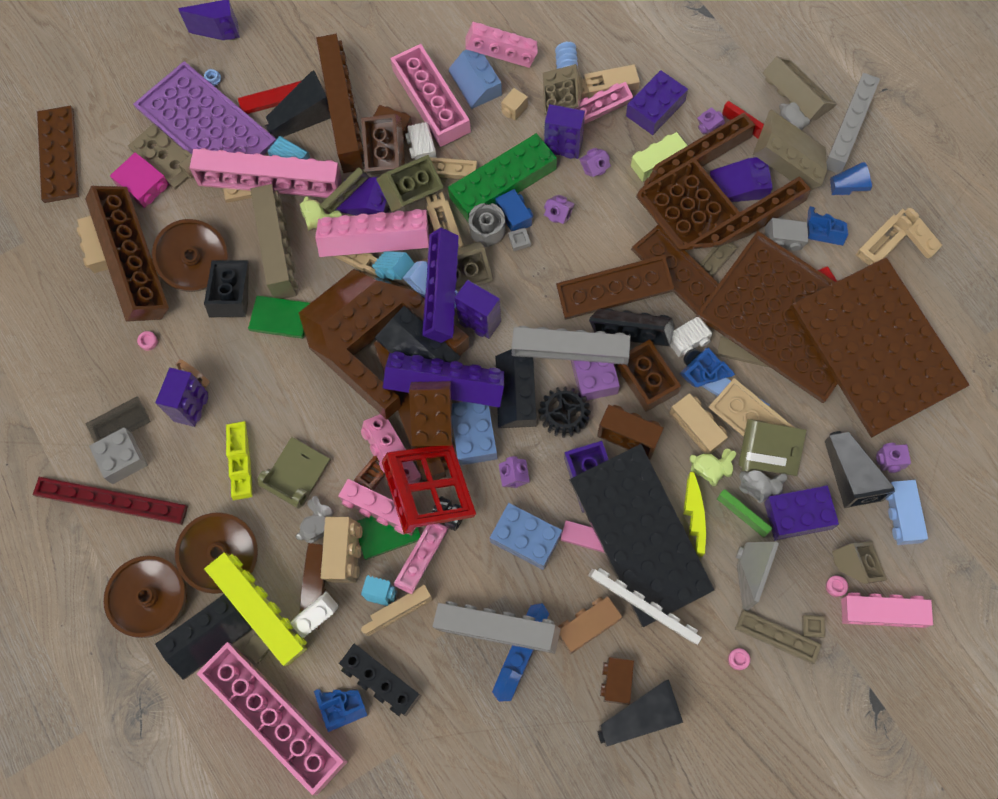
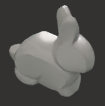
M795 102L779 105L781 110L780 116L800 130L809 125V118L804 116Z
M742 471L739 474L741 480L739 488L742 492L749 493L759 503H762L769 496L782 494V484L788 477L786 474H781L770 479L761 471Z
M313 496L307 503L308 507L313 511V515L304 518L300 531L295 536L297 540L314 543L324 536L325 517H331L334 512L330 507L321 505L317 496Z

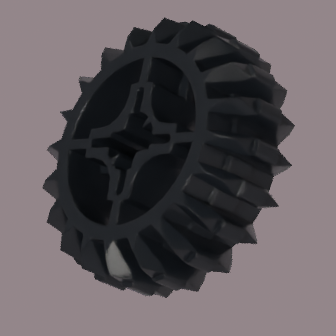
M565 386L563 391H560V388L557 387L556 393L550 390V396L544 395V401L540 402L542 408L539 409V414H541L539 420L544 421L542 426L544 428L548 427L549 433L553 430L555 431L554 436L562 433V438H565L566 433H569V436L573 437V431L579 434L580 428L585 429V423H589L590 418L587 416L591 415V411L588 410L590 404L585 403L587 400L586 396L580 398V391L575 394L574 388L567 391ZM565 400L572 401L574 404H568ZM558 401V407L549 412L550 407ZM562 406L563 409L566 410V412L568 411L567 418L566 414H563L562 412ZM580 412L579 418L571 423V417ZM555 420H561L564 425L555 422Z

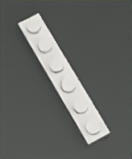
M599 568L598 571L592 569L588 576L690 642L697 645L702 637L696 634L698 632L697 629L688 624L686 627L679 623L680 619L671 613L667 616L661 612L663 609L661 606L654 602H651V604L644 601L645 596L635 590L633 593L628 591L625 583L618 579L614 582L608 578L610 574Z

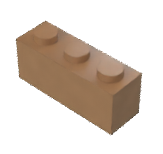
M608 596L605 599L599 597L592 602L593 607L587 611L585 608L575 614L576 618L571 622L566 620L558 626L560 628L559 638L570 655L622 619L621 614Z

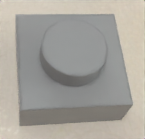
M526 228L508 232L513 251L531 247Z

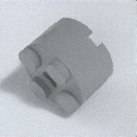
M483 203L471 210L468 222L472 239L475 242L480 241L484 247H490L498 243L505 235V217L502 209L495 204L485 205Z

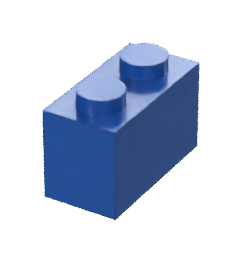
M515 189L495 198L496 205L502 209L505 223L511 232L532 226L533 213L530 208H526L522 195L517 194Z

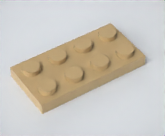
M735 378L732 379L708 407L743 437L747 419L793 427Z

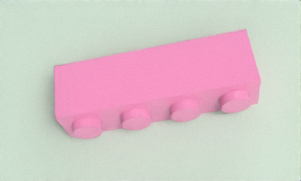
M848 593V596L841 599L842 624L927 628L933 625L931 600H924L923 596H911L910 599H904L902 595H890V598H884L881 594H869V597L861 596V593Z

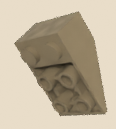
M576 64L543 72L544 115H547L549 104L567 108L579 107L583 88L582 77Z

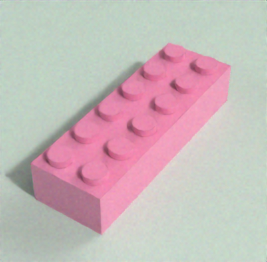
M422 44L390 58L393 72L424 122H428L430 132L440 147L471 132L469 118Z
M415 209L405 212H379L369 215H343L334 218L323 217L318 219L315 239L319 257L429 248L427 210Z

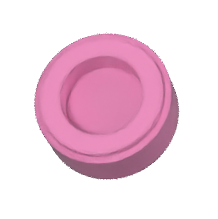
M145 331L138 336L137 343L143 350L150 351L157 346L158 339L154 333Z
M832 576L826 582V590L831 596L840 597L847 592L848 583L841 576Z
M734 649L728 656V663L735 670H743L748 667L750 656L744 649Z

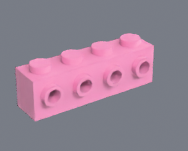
M472 22L465 37L467 50L530 68L538 53L537 41L481 23Z
M626 82L616 83L606 91L601 90L589 99L588 97L582 99L579 107L573 109L585 111L584 124L627 105L633 99V95Z
M381 414L363 421L361 434L365 440H368L370 450L379 459L380 468L384 472L382 460L386 453L406 449L389 420H386ZM413 461L402 462L408 484L419 483L422 476Z
M347 479L338 496L342 501V505L349 509L354 507L360 510V514L368 518L372 516L377 519L378 523L384 526L389 524L395 527V531L405 535L393 500Z

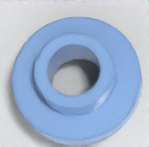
M209 69L204 74V78L213 86H216L221 81L220 73L214 69Z

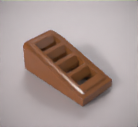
M373 456L354 479V482L374 491L385 475V472L375 463L376 461L380 462L377 456ZM373 467L374 469L378 470L379 473L375 472L371 468Z

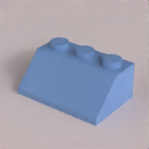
M464 50L450 66L449 72L471 109L502 95L501 81L484 54Z

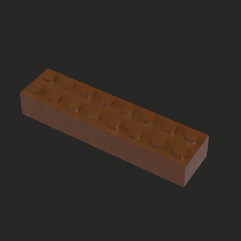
M337 33L316 37L337 155L343 173L353 172L358 168L364 170L363 143L360 137L358 117L354 106L355 102L342 40L338 41Z
M91 186L85 200L125 321L161 320L169 307L127 187Z

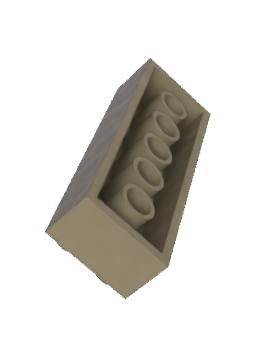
M272 184L250 188L267 287L273 298L285 299L297 296L296 289H298V283L293 274L295 273V267L290 258L293 255L291 247L288 246L290 239L288 231L285 229L287 222L285 215L282 213V210H284L282 199H280L278 190L275 191Z

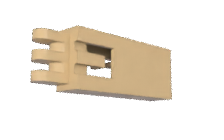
M635 64L584 74L581 98H591L601 90L606 91L616 83L626 82L630 90L639 89L640 81Z
M439 192L440 199H437L436 194H433L434 201H431L430 197L426 196L427 213L433 230L436 231L439 228H444L459 235V248L463 247L448 200L445 201L443 192ZM442 212H444V213H445V216H446V219H447V222L444 223V221H443L442 224H440V223H439V220H443V219H444V217H443V215H442Z
M902 209L896 216L893 215L858 250L856 256L867 265L887 257L907 236L898 222V218L904 215L905 210ZM891 227H893L894 229L890 232V235L893 238L890 240V236L887 237L885 236V234Z
M421 586L414 590L413 594L409 593L370 615L373 621L362 626L361 631L366 636H370L433 601L426 586Z

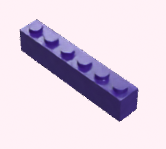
M439 228L429 234L423 336L440 343L452 338L454 333L457 256L459 248V235L444 228Z

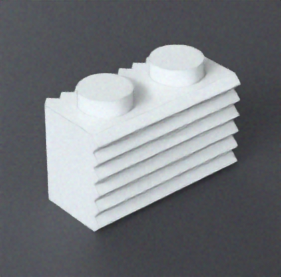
M428 122L408 126V133L405 135L407 143H411L412 148H409L411 159L415 158L417 160L426 155H429L431 158H437Z
M695 317L673 331L670 346L677 356L681 357L690 349L706 346L711 341L712 332L702 319Z
M325 592L295 616L290 624L302 638H305L306 635L335 613L338 609V604L328 592Z

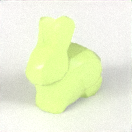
M305 197L303 202L300 203L301 212L305 218L308 231L317 228L318 219L323 217L342 216L341 212L337 210L327 214L320 205L321 203L309 197Z
M725 449L722 458L719 460L712 454L691 455V471L709 481L712 486H716L723 476H732L733 465L731 462L735 458L736 452Z

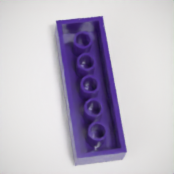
M401 352L389 353L386 363L383 389L409 393L411 382L451 381L452 400L500 407L504 388V371L498 368L486 369L475 364L468 366L462 365V363L457 361L449 363L443 362L439 358L431 360L425 359L420 355L407 356Z

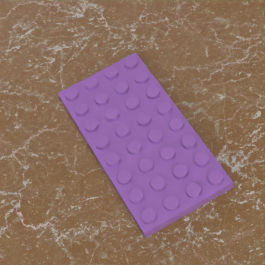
M185 61L133 104L148 120L190 154L193 153V149L205 148L211 151L224 150L232 153L243 152L245 154L254 155L258 153L264 155L276 141L270 133Z

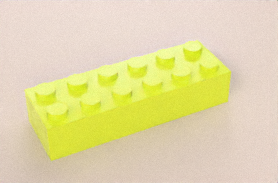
M224 552L204 568L205 571L283 666H289L308 649L305 646L307 641L298 633H294L288 618L280 616L279 613L282 612L274 602H269L266 599L269 595L262 587L256 586L253 583L256 579L249 571L241 568L243 563L238 557Z

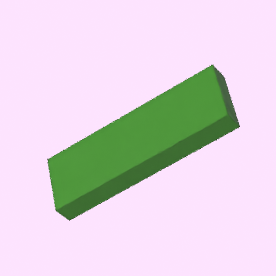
M726 489L720 493L717 500L763 538L772 530L770 525Z

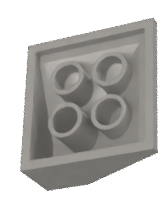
M747 542L743 548L739 547L736 558L739 559L737 562L742 609L748 611L759 602L779 543Z

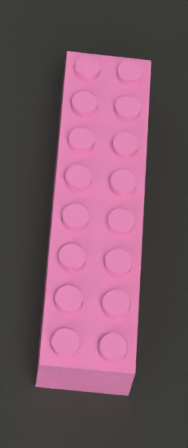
M201 148L193 149L190 170L198 186L251 191L250 188L272 184L274 190H278L279 194L327 198L342 184L338 163L331 160H306L297 157L285 158L278 155L264 156L258 153L253 155L243 152L232 153L224 150L211 151Z
M227 642L196 673L312 795H318L346 765L347 761L233 644Z

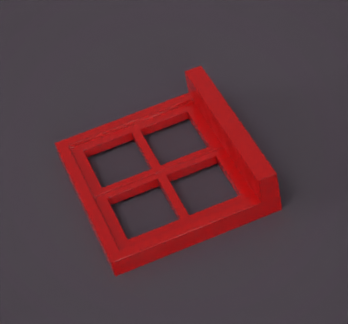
M453 444L451 446H431L386 453L382 460V465L404 534L411 533L415 527L475 517L476 511ZM444 456L451 478L433 481L426 459ZM421 460L427 482L408 484L402 462ZM454 486L462 508L443 511L436 488ZM430 489L437 512L418 515L411 492Z

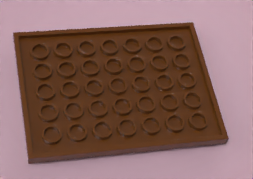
M757 231L698 311L696 317L702 319L707 325L821 403L826 402L838 384L790 308L793 303L835 282Z
M887 257L790 306L871 438L970 386Z

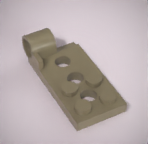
M154 123L128 145L133 153L136 152L162 173L175 190L188 178L194 177L190 170L192 154L186 149H182ZM152 144H157L154 149H149ZM163 154H168L167 158L160 159ZM179 164L177 169H172L173 165Z

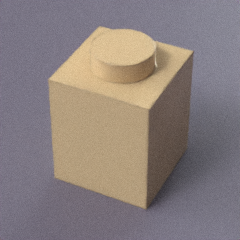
M513 88L501 102L504 116L516 121L528 107V96Z

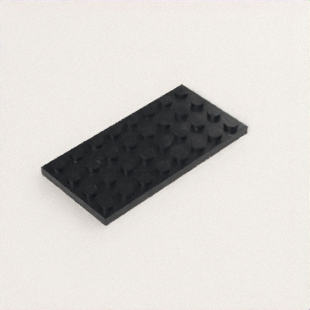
M642 444L569 479L618 580L627 585L626 589L632 593L634 590L645 596L644 601L649 604L651 602L658 604L663 608L661 612L666 615L715 591ZM630 603L641 627L657 621Z

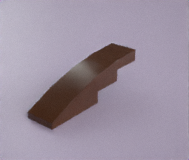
M308 543L300 612L326 591L324 588L326 580L321 579L323 544Z

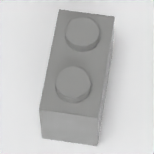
M772 218L765 226V236L783 248L798 251L808 243L807 222Z

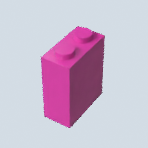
M136 152L110 175L117 186L127 187L130 197L143 208L151 204L170 185L162 173Z

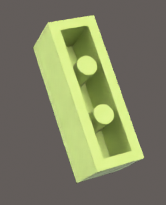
M677 132L667 135L660 142L653 143L642 152L638 151L632 157L631 167L643 182L649 178L656 164L685 148L687 144Z

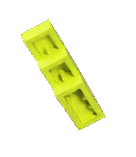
M243 421L226 424V456L228 458L229 478L231 480V497L233 501L253 497L246 423Z
M690 472L687 478L683 515L691 516L689 535L696 536L695 552L698 557H703L706 546L705 511L695 473Z

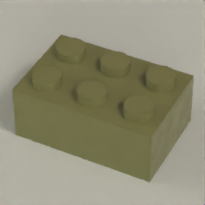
M429 155L388 171L376 178L392 212L444 188Z

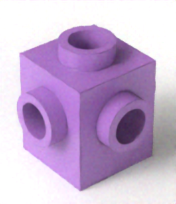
M712 107L697 118L700 124L698 128L703 135L725 124L722 113L720 111L716 112Z
M590 149L585 156L579 159L585 174L592 177L602 175L606 172V169L611 167L608 153L601 149Z
M555 195L546 201L544 216L549 217L548 219L552 222L564 224L569 220L575 204L567 201V198L562 195Z
M887 443L883 445L876 454V461L880 465L881 471L888 470L889 473H895L911 464L907 444L896 445L895 443Z
M512 456L499 464L502 487L518 488L530 482L526 460Z

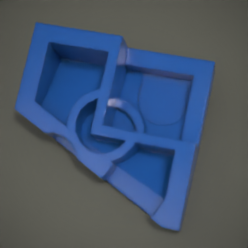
M862 162L830 178L832 195H850L852 191H870L872 188L866 162Z
M810 206L807 217L808 239L843 246L848 236L847 223L835 219L827 213L824 216L815 213V208Z
M709 347L705 348L679 373L694 387H700L735 375L724 361H720Z
M333 690V692L314 691L328 732L368 716L359 690H349L347 692H342L341 690Z

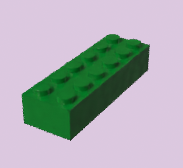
M535 133L448 187L449 198L468 222L469 214L475 206L483 203L485 205H496L495 198L513 189L518 194L557 169V157L539 135Z

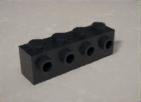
M355 643L338 663L343 667L341 671L349 678L355 676L359 679L357 684L367 691L368 688L375 692L373 697L382 704L386 701L392 705L390 710L397 716L401 714L407 716L422 696Z

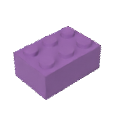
M571 360L578 392L580 391L581 393L580 398L586 396L587 400L618 394L620 386L614 363Z

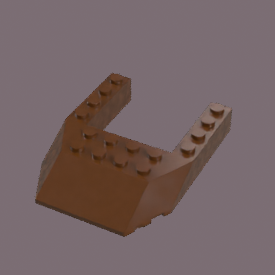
M745 113L740 114L656 164L651 175L644 182V186L636 195V198L678 251L717 247L748 237L766 226L772 218H779L807 201L811 189L799 176L739 212L703 169L702 166L752 137L755 124Z
M353 269L299 312L309 349L387 420L401 408L399 396L392 390L383 389V382L354 355L374 340L403 306L408 308L423 322L425 298L415 290L392 279H383L376 275ZM454 324L453 337L444 342L461 356L469 349V336Z

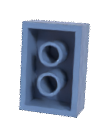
M469 402L453 403L452 424L460 466L497 460L489 406Z
M508 503L490 536V543L544 570L562 536V530Z

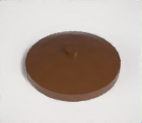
M182 219L167 225L157 235L152 248L153 265L160 278L169 286L185 292H197L207 289L211 261L228 260L227 247L220 233L208 223L196 219Z
M222 512L209 513L194 519L183 529L175 547V562L180 575L190 586L205 593L219 594L223 593L204 568L225 552L229 555H236L243 563L241 568L252 573L258 558V545L253 531L240 518Z
M157 556L136 557L121 565L109 579L104 592V610L109 622L121 633L135 638L154 637L172 627L181 616L186 604L187 587L177 567L171 562Z

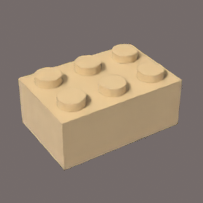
M325 517L321 579L332 583H356L357 578H359L360 568L357 565L358 558L361 556L359 538L362 537V526L350 517Z

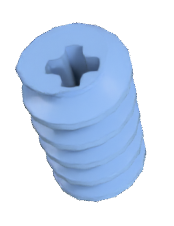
M573 42L559 44L555 49L556 69L574 64L578 66L576 45Z

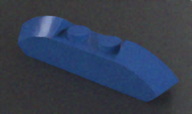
M543 603L530 606L526 616L534 617L535 621L542 622L543 619H548L549 612ZM512 645L492 691L499 702L512 700L534 651L533 649Z

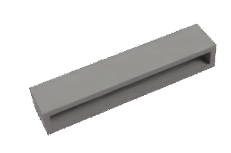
M866 73L862 74L827 158V170L838 174L842 172L880 78Z
M527 326L513 328L512 356L628 364L630 336L624 333L606 334L602 331L588 333L585 330L574 332L566 329L549 330L545 327L533 329Z
M446 601V604L438 603L433 622V628L438 631L553 654L556 653L560 628L555 625L554 621L543 619L542 622L535 621L534 617L523 615L522 618H517L515 614L503 612V615L496 614L495 610L488 608L479 611L476 610L477 607L472 605H465L463 608L458 607L457 603Z

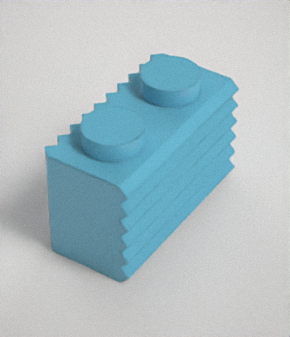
M281 136L268 149L269 156L278 155L285 158L311 159L309 152Z
M385 251L375 261V264H372V267L380 278L402 280L415 263L406 252Z
M368 575L366 576L361 595L367 601L388 606L391 602H395L397 590H395V587L389 580L386 581L385 579L382 580L381 578L378 579Z

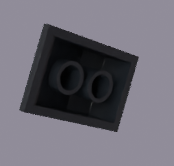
M248 260L211 261L204 306L209 318L246 317L249 279Z

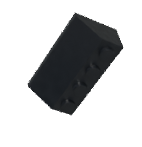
M405 306L398 311L374 338L390 353L401 352L407 356L420 355L425 359L431 360L439 358L443 362L449 363L458 361L461 358L445 342L440 343L424 337L423 322Z
M609 308L604 310L598 309L589 319L594 333L598 331L605 332L606 334L624 333L630 336V342L644 343L651 340L653 345L669 347L675 327L673 319L667 315L636 314L626 310L619 312Z
M512 349L496 355V368L504 371V388L500 407H497L498 428L536 427L533 357L512 356Z
M223 594L159 640L155 645L165 661L182 680H185L204 666L227 642L234 644L252 631V628L227 596Z

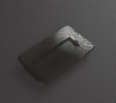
M136 396L85 424L95 443L124 427L129 432H133L151 421L139 397Z

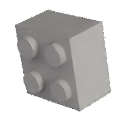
M125 427L89 446L104 479L111 484L148 466L133 434Z

